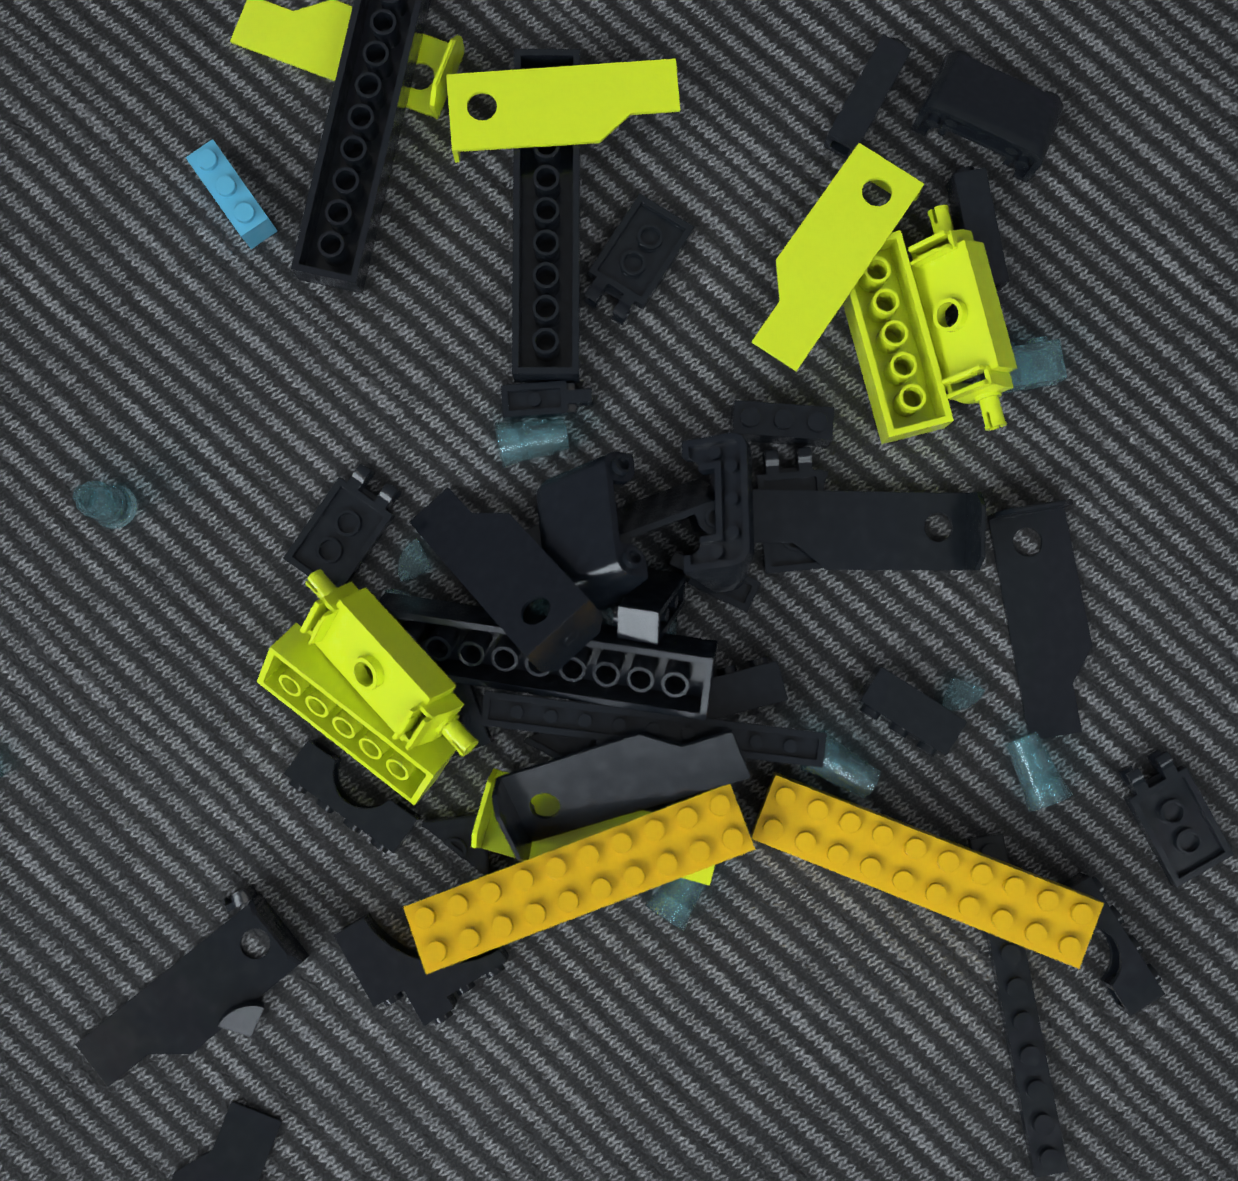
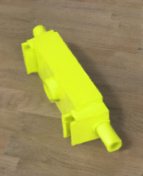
M939 205L927 212L934 235L908 247V251L913 259L910 262L942 376L941 383L944 385L945 390L948 391L947 399L963 404L979 403L985 431L996 430L1007 425L999 397L1002 396V392L1014 388L1010 372L1018 369L984 243L974 241L972 231L964 229L954 230L948 205ZM955 304L958 309V319L954 325L949 327L946 322L945 313L949 306ZM983 373L986 378L974 384L963 383V381Z
M319 569L311 573L305 585L315 593L319 600L315 601L300 629L302 633L308 632L311 635L308 644H315L394 732L393 739L400 738L402 742H407L405 746L407 751L418 745L431 742L443 735L459 752L461 757L470 753L475 748V745L478 744V740L458 720L460 717L458 713L464 704L453 693L456 685L366 587L359 590L352 582H349L337 588L324 574L323 570Z

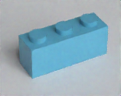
M213 139L185 157L239 235L251 249L278 231Z

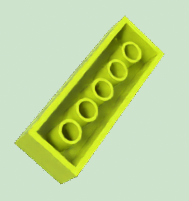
M901 230L895 231L890 234L843 303L881 444L944 429L954 421L945 387L941 383L942 376Z
M295 623L269 648L257 683L415 806L438 779L456 749L442 735L431 742L418 745L407 751L405 748L407 742H402L400 738L396 740L392 738L394 735L393 730L315 644H308L311 635L308 632L302 633L300 631L301 626Z

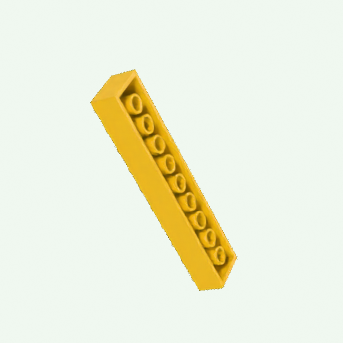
M776 772L773 774L751 832V839L1078 969H1080L1104 905L1095 897Z
M731 784L417 901L403 908L425 973L429 974L756 849Z

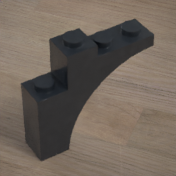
M370 912L334 934L373 1007L384 1002L385 1006L393 1004L404 996L402 993L404 990L424 1026L432 1021L435 1025H438L453 1015L451 1010L454 1009L457 1003L453 993L456 992L460 996L476 986L474 981L485 974L487 978L497 975L505 969L504 963L507 962L509 957L503 945L426 974L418 951L401 944L387 934L372 918Z

